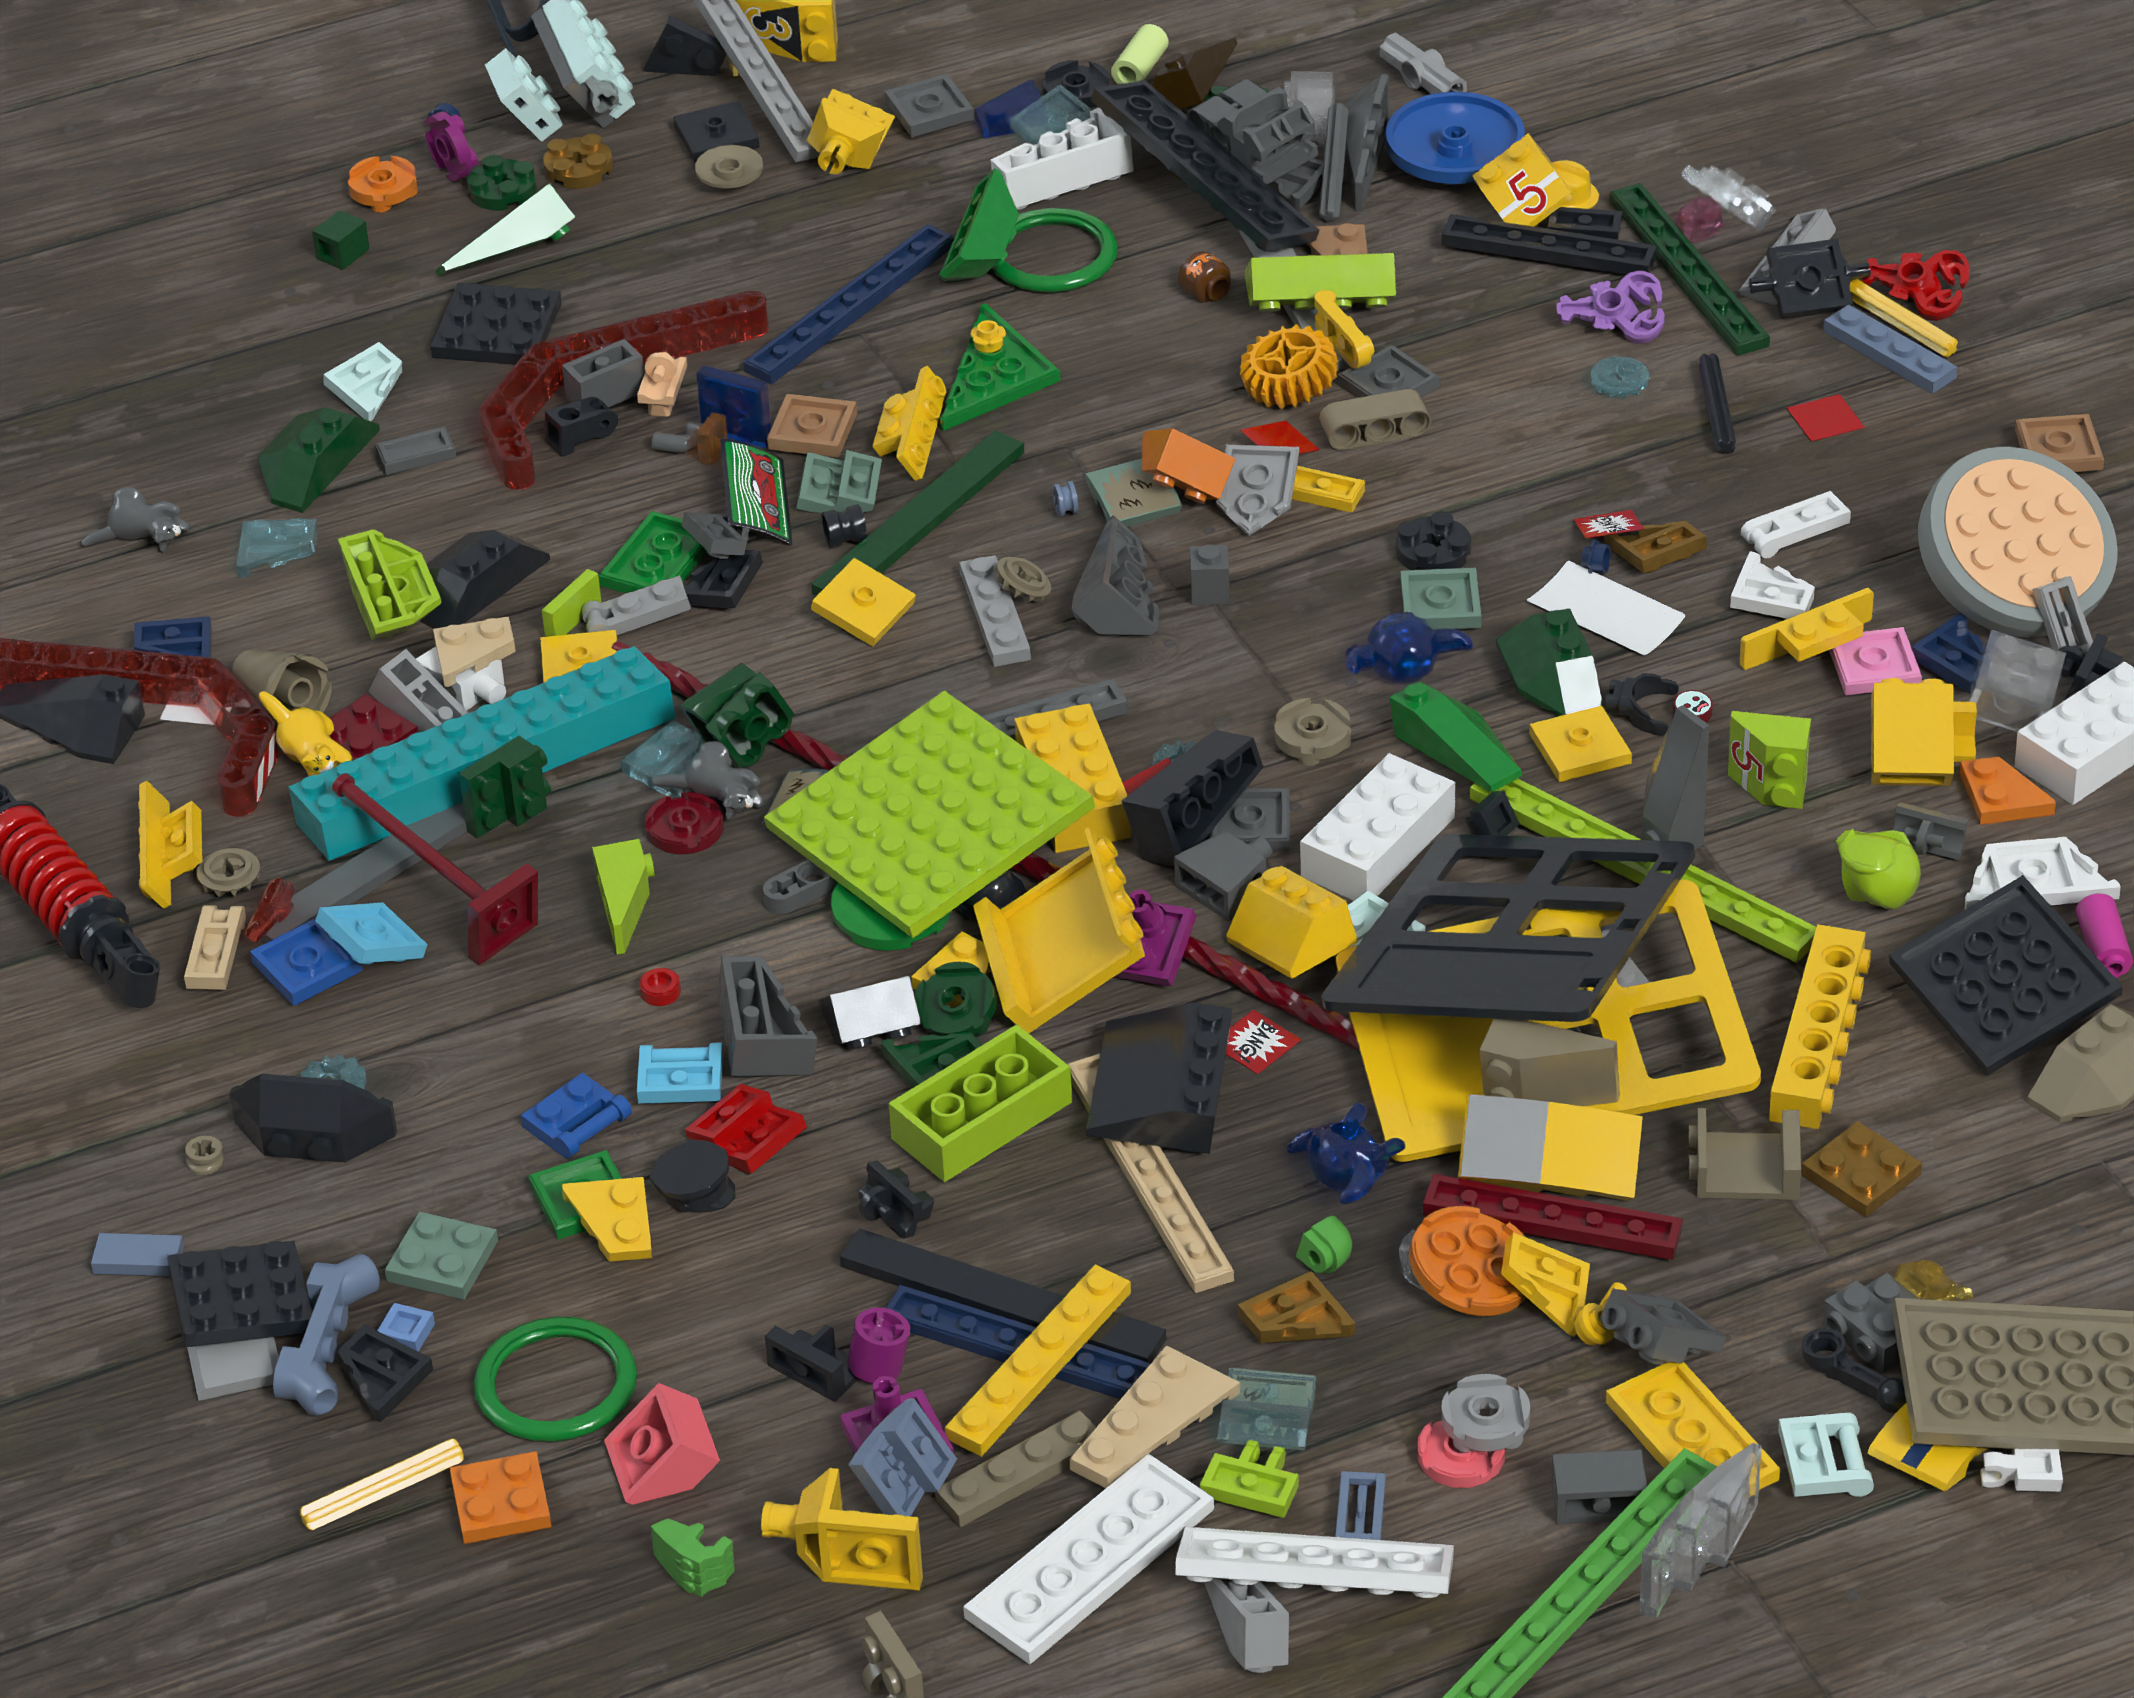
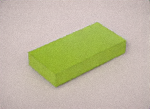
M589 569L584 571L542 609L545 637L566 635L583 620L581 609L585 603L589 601L602 602L597 572Z

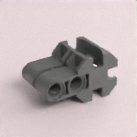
M1244 79L1220 92L1218 96H1213L1188 111V117L1266 184L1273 182L1275 179L1280 178L1318 155L1317 145L1306 138V132L1312 134L1316 132L1314 119L1306 105L1298 99L1294 101L1293 106L1290 108L1287 103V93L1280 87L1267 93L1250 80Z

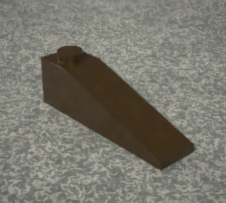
M1236 38L1211 44L1183 55L1182 53H1176L1167 57L1163 61L1164 64L1157 73L1152 86L1179 110L1203 103L1237 46Z

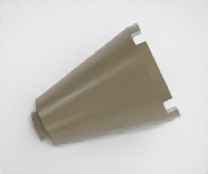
M250 649L242 652L234 661L232 668L234 680L276 724H278L259 699V693L262 691L276 697L290 711L305 707L324 712L328 706L332 693V683L328 682L326 673L329 670L323 662L312 655Z

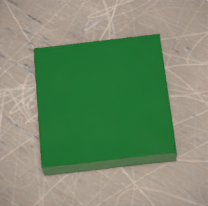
M607 1150L528 1175L529 1185L558 1240L586 1231L581 1224V1217L570 1202L566 1203L563 1199L562 1184L622 1179Z

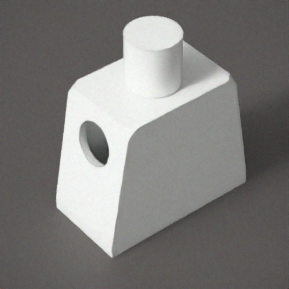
M436 647L416 658L466 710L482 700L493 704L503 700L506 695L501 660L491 662L488 667L476 673L471 667L455 676V684L445 687Z

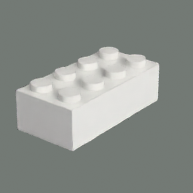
M2126 662L2121 663L2019 730L2017 733L2014 767L2074 805L2133 766L2134 667Z
M1389 753L1300 841L1301 876L1353 901L1367 891L1378 896L1455 818V782Z

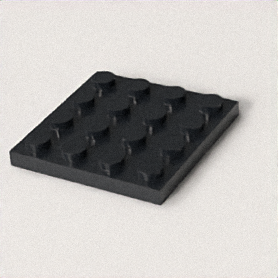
M2024 875L1889 954V964L1986 1076L2122 995L2123 986Z

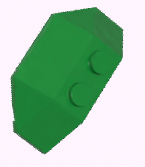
M996 168L981 180L973 190L972 197L950 251L939 273V279L944 283L982 277L991 268L998 269L1008 256V252L1005 249L1017 233L1014 227L1019 213L1001 172Z

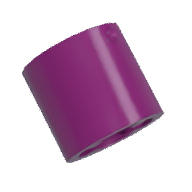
M869 1308L861 1312L855 1319L848 1353L847 1365L851 1373L868 1383H873L876 1379L885 1376L897 1379L902 1373L910 1336V1325L907 1319L900 1313L888 1308Z

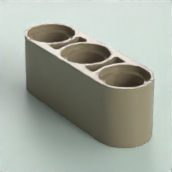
M1412 389L1334 402L1324 407L1319 417L1330 445L1338 450L1417 437L1425 433L1431 425V417L1420 394Z

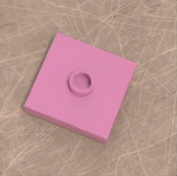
M1904 627L1863 632V637L1829 650L1845 695L1871 693L1874 683H1880L1881 680L1887 678L1902 679L1904 683H1920L1922 681V675Z

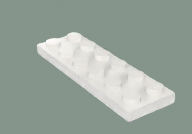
M1147 1454L964 1605V1618L1030 1665L1183 1536L1185 1527H1194L1214 1510V1498L1150 1454Z
M1185 1527L1176 1556L1175 1575H1184L1187 1579L1195 1582H1207L1213 1578H1227L1240 1585H1253L1258 1583V1581L1277 1582V1585L1284 1588H1299L1304 1584L1322 1585V1588L1329 1591H1345L1349 1587L1367 1588L1369 1592L1379 1595L1391 1594L1394 1590L1412 1591L1418 1597L1432 1598L1439 1596L1440 1593L1448 1594L1453 1566L1454 1545Z

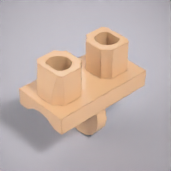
M667 352L653 353L647 358L645 363L646 371L637 396L638 403L648 404L649 415L670 416L673 408L672 405L674 406L687 368L686 357L673 359Z

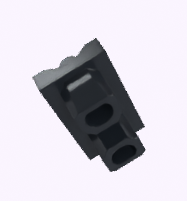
M2097 633L2086 655L2079 646H2063L2057 650L2053 657V664L2059 675L2064 678L2074 677V682L2064 701L2120 665L2123 657L2104 649L2108 637Z
M878 1160L868 1162L866 1167L868 1179L864 1187L859 1191V1198L861 1199L859 1204L860 1214L869 1221L882 1218L904 1239L914 1236L917 1223L930 1218L934 1199L926 1191L913 1193L909 1189L908 1175L900 1168L888 1170Z

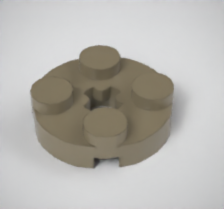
M1302 698L1284 705L1278 711L1274 724V741L1284 753L1297 758L1298 762L1305 766L1316 765L1320 762V759L1330 758L1350 747V715L1338 703L1323 699L1324 705L1311 704V698Z

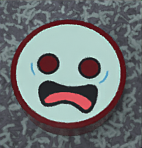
M1687 690L1679 693L1674 699L1673 715L1676 709L1683 705L1704 722H1707L1712 716L1713 702L1704 692Z

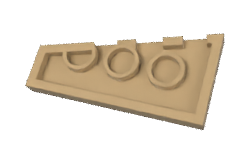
M1166 1345L1070 1458V1470L1107 1488L1154 1449L1162 1444L1168 1446L1178 1439L1180 1431L1195 1420L1200 1423L1213 1413V1407L1226 1399L1229 1402L1239 1395L1240 1382Z

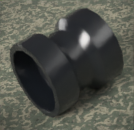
M859 504L848 506L843 512H836L835 510L822 512V526L829 548L839 547L844 541L849 540L854 543L862 542L867 537L865 519Z

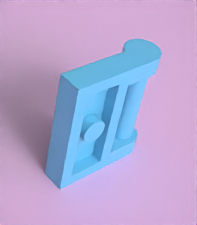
M710 1043L709 1047L653 1049V1045H640L637 1081L638 1104L720 1101L722 1067L724 1063L723 1043Z

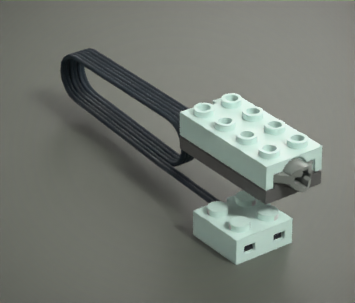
M486 0L506 47L485 64L500 101L541 142L563 126L557 113L560 111V107L553 97L549 95L552 89L545 79L540 75L535 78L530 73L532 70L524 58L520 55L516 56L508 35L514 41L524 42L540 35L563 88L603 128H606L614 121V118L617 119L636 104L630 93L633 86L627 77L621 73L625 69L621 62L613 55L616 50L605 37L608 34L606 29L598 19L594 18L591 21L586 16L588 12L579 0H540L536 12L531 15V18L515 28L511 27L501 0Z

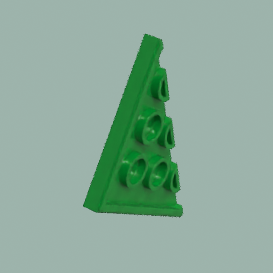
M986 303L981 305L978 320L974 323L973 328L977 327L982 321L990 320L996 322L998 326H1002L1006 331V336L1003 337V346L996 352H980L975 348L973 338L969 337V345L963 353L958 367L957 378L951 386L946 400L945 411L940 417V428L943 431L1061 381L1060 370Z

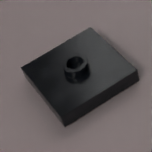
M739 101L673 116L674 126L694 163L703 153L719 146L739 145L750 149L760 147L759 137Z

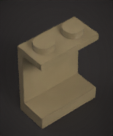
M1698 1108L1697 1125H1689L1688 1150H1696V1155H1689V1180H1697V1198L1799 1200L1801 1183L1799 1110H1782L1781 1134L1706 1132V1108Z

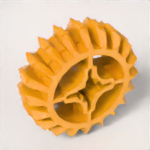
M1295 324L1291 329H1286L1282 325L1279 331L1273 332L1268 330L1267 336H1256V344L1247 345V352L1241 355L1240 375L1245 390L1248 391L1249 396L1254 397L1256 403L1264 402L1267 408L1275 404L1280 409H1283L1288 404H1292L1296 408L1297 403L1303 401L1310 404L1311 397H1322V390L1331 388V381L1337 378L1338 358L1333 344L1330 342L1329 337L1323 335L1321 330L1313 331L1311 326L1300 329Z

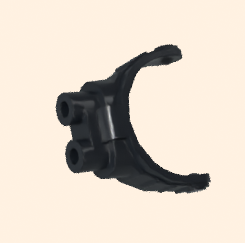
M1642 673L1636 678L1626 677L1625 681L1611 679L1609 693L1606 696L1605 709L1619 710V715L1628 716L1632 725L1641 731L1662 736L1666 734L1668 725L1663 721L1651 719L1650 715L1636 701L1652 694L1675 695L1679 691V685L1675 681L1662 679L1661 676L1650 673Z

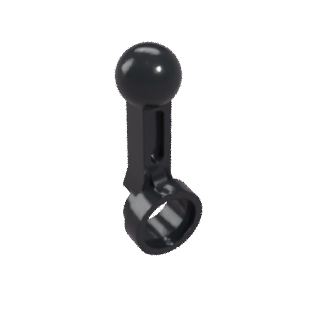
M1821 1328L1813 1330L1804 1336L1802 1340V1356L1811 1368L1818 1371H1827V1378L1839 1380L1877 1400L1880 1407L1887 1412L1896 1413L1907 1403L1903 1380L1899 1378L1888 1379L1846 1356L1845 1338L1838 1331ZM1823 1350L1833 1352L1829 1355L1815 1354L1816 1352Z

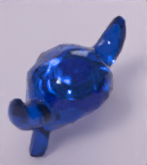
M1412 612L1389 614L1372 627L1366 644H1354L1347 648L1346 667L1353 675L1373 668L1380 677L1392 683H1412L1421 680L1432 672L1438 654L1469 651L1473 647V641L1466 633L1450 628L1432 629L1425 619L1416 616Z
M1361 1102L1353 1105L1342 1122L1329 1123L1307 1129L1299 1133L1287 1145L1289 1153L1307 1151L1308 1166L1316 1180L1331 1189L1343 1191L1339 1197L1341 1204H1349L1364 1197L1385 1172L1389 1158L1406 1148V1143L1397 1137L1391 1138L1382 1144L1375 1141L1368 1131L1361 1126L1367 1114V1106Z

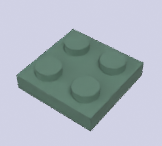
M1476 568L1400 571L1405 631L1481 628L1482 616Z
M419 1212L385 1269L386 1281L465 1300L498 1242L497 1229Z

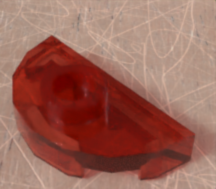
M280 877L274 878L269 882L246 929L245 935L249 939L257 943L277 921L281 922L289 915L294 907V903L291 902L295 891L294 885Z

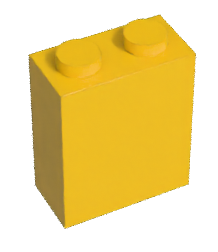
M1887 678L1881 680L1880 683H1874L1871 694V785L1951 786L1954 775L1953 684H1944L1939 679H1925L1920 683H1904L1902 679Z

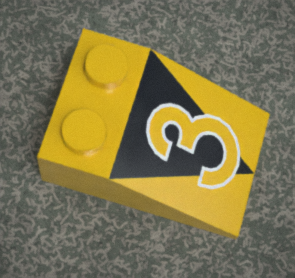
M736 0L769 53L801 62L836 61L838 34L835 0Z

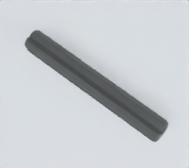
M1342 103L1331 105L1328 108L1319 207L1320 218H1323L1328 223H1331L1332 220H1338L1340 217L1349 114L1348 108L1344 107Z

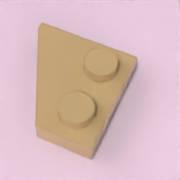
M509 617L490 618L484 621L433 629L445 687L455 684V676L471 667L476 673L488 667L491 662L501 660L516 652Z

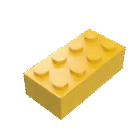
M1090 703L1014 718L1016 742L1091 794L1094 799V809L1050 839L1055 853L1089 847L1084 832L1088 827L1100 838L1106 836L1111 842L1132 838V829L1122 804V800L1128 795Z

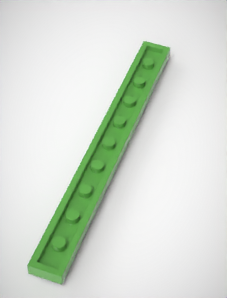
M1684 1448L1442 1698H1512L1693 1510L1694 1487L1716 1469L1717 1466Z

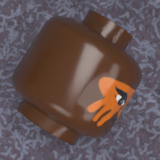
M1200 251L1194 253L1181 264L1178 277L1179 285L1187 294L1200 303L1221 300L1228 293L1231 284L1230 269L1209 252Z

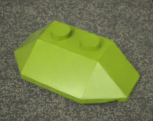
M375 529L338 539L353 596L372 640L408 631L441 604V597L422 553L399 541L385 538L383 533Z

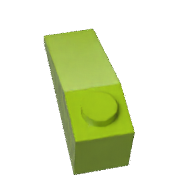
M639 839L592 847L596 879L617 955L625 954L650 894L648 878L655 876L651 854H643Z

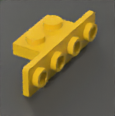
M928 366L920 369L914 390L902 395L895 394L885 402L872 446L880 457L898 450L896 454L897 459L915 481L922 479L924 476L946 395V387L943 380L939 376H935Z
M1865 588L1743 636L1740 644V666L1744 670H1748L1788 653L1800 662L1863 637V624L1872 619L1874 593L1869 588Z
M145 781L139 785L138 802L140 810V827L138 828L140 835V853L138 855L140 861L139 887L148 899H153L165 909L171 905V880L184 872L193 870L202 862L201 809L193 801H190L170 813L169 801L148 781Z

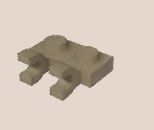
M879 1611L865 1617L866 1637L862 1639V1647L870 1663L864 1669L862 1679L869 1693L872 1695L879 1692V1682L883 1679L890 1693L886 1698H924L922 1672L883 1613Z

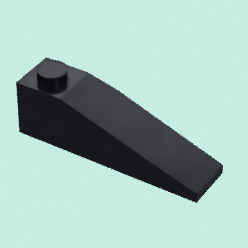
M102 674L5 684L0 691V719L22 730L32 729L42 734L44 741L50 744L58 742L68 747L69 753L78 758L109 764L116 762L145 717L139 681Z

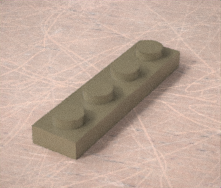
M1078 1411L946 1482L941 1486L939 1492H935V1501L959 1527H962L1069 1469L1070 1458L1097 1427L1081 1411Z

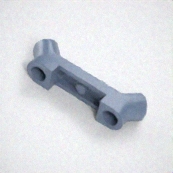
M359 1253L339 1264L316 1262L313 1265L306 1283L312 1316L300 1348L283 1346L279 1355L273 1378L275 1397L278 1399L297 1400L307 1414L311 1416H319L331 1411L339 1399L338 1387L325 1369L327 1363H332L335 1359L337 1350L336 1339L339 1331L346 1329L348 1306L376 1292L379 1288L380 1278L378 1270L369 1256Z

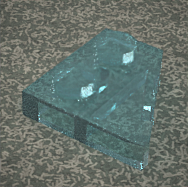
M294 518L290 520L259 519L243 521L236 565L238 578L250 576L249 568L269 562L270 567L274 568L285 564L289 560L315 554L318 537L317 519Z
M672 720L621 760L622 772L666 796L671 795V799L681 797L680 793H684L683 788L653 786L651 780L663 774H683L689 760L698 753L699 747L702 745V737L699 733Z

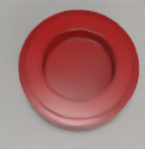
M652 969L646 972L639 982L642 999L653 1006L669 1005L675 1002L681 994L680 978L676 972L670 969Z

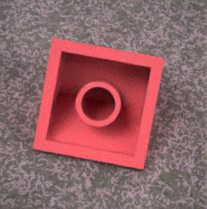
M658 1383L604 1439L625 1502L631 1505L692 1490L720 1461L698 1399L661 1383Z

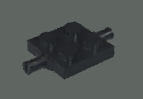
M1838 239L1768 248L1766 252L1770 269L1769 276L1750 278L1749 288L1751 294L1772 291L1777 300L1781 319L1836 312L1847 305H1853L1849 289L1850 280L1870 278L1871 269L1868 262L1848 266L1841 254Z

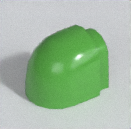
M1336 1216L1327 1217L1313 1225L1309 1231L1303 1233L1296 1257L1316 1273H1332L1349 1259L1353 1243L1351 1235Z

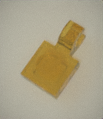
M1930 1260L1902 1263L1894 1276L1895 1280L1919 1299L1956 1301L1957 1297L1963 1301L1970 1300L1974 1296L1969 1287L1957 1285L1944 1274V1269L1940 1265Z

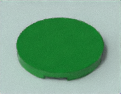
M839 882L834 888L831 898L834 924L852 937L853 943L876 950L889 951L911 948L912 942L921 940L932 933L938 934L945 927L951 915L950 911L916 937L911 938Z

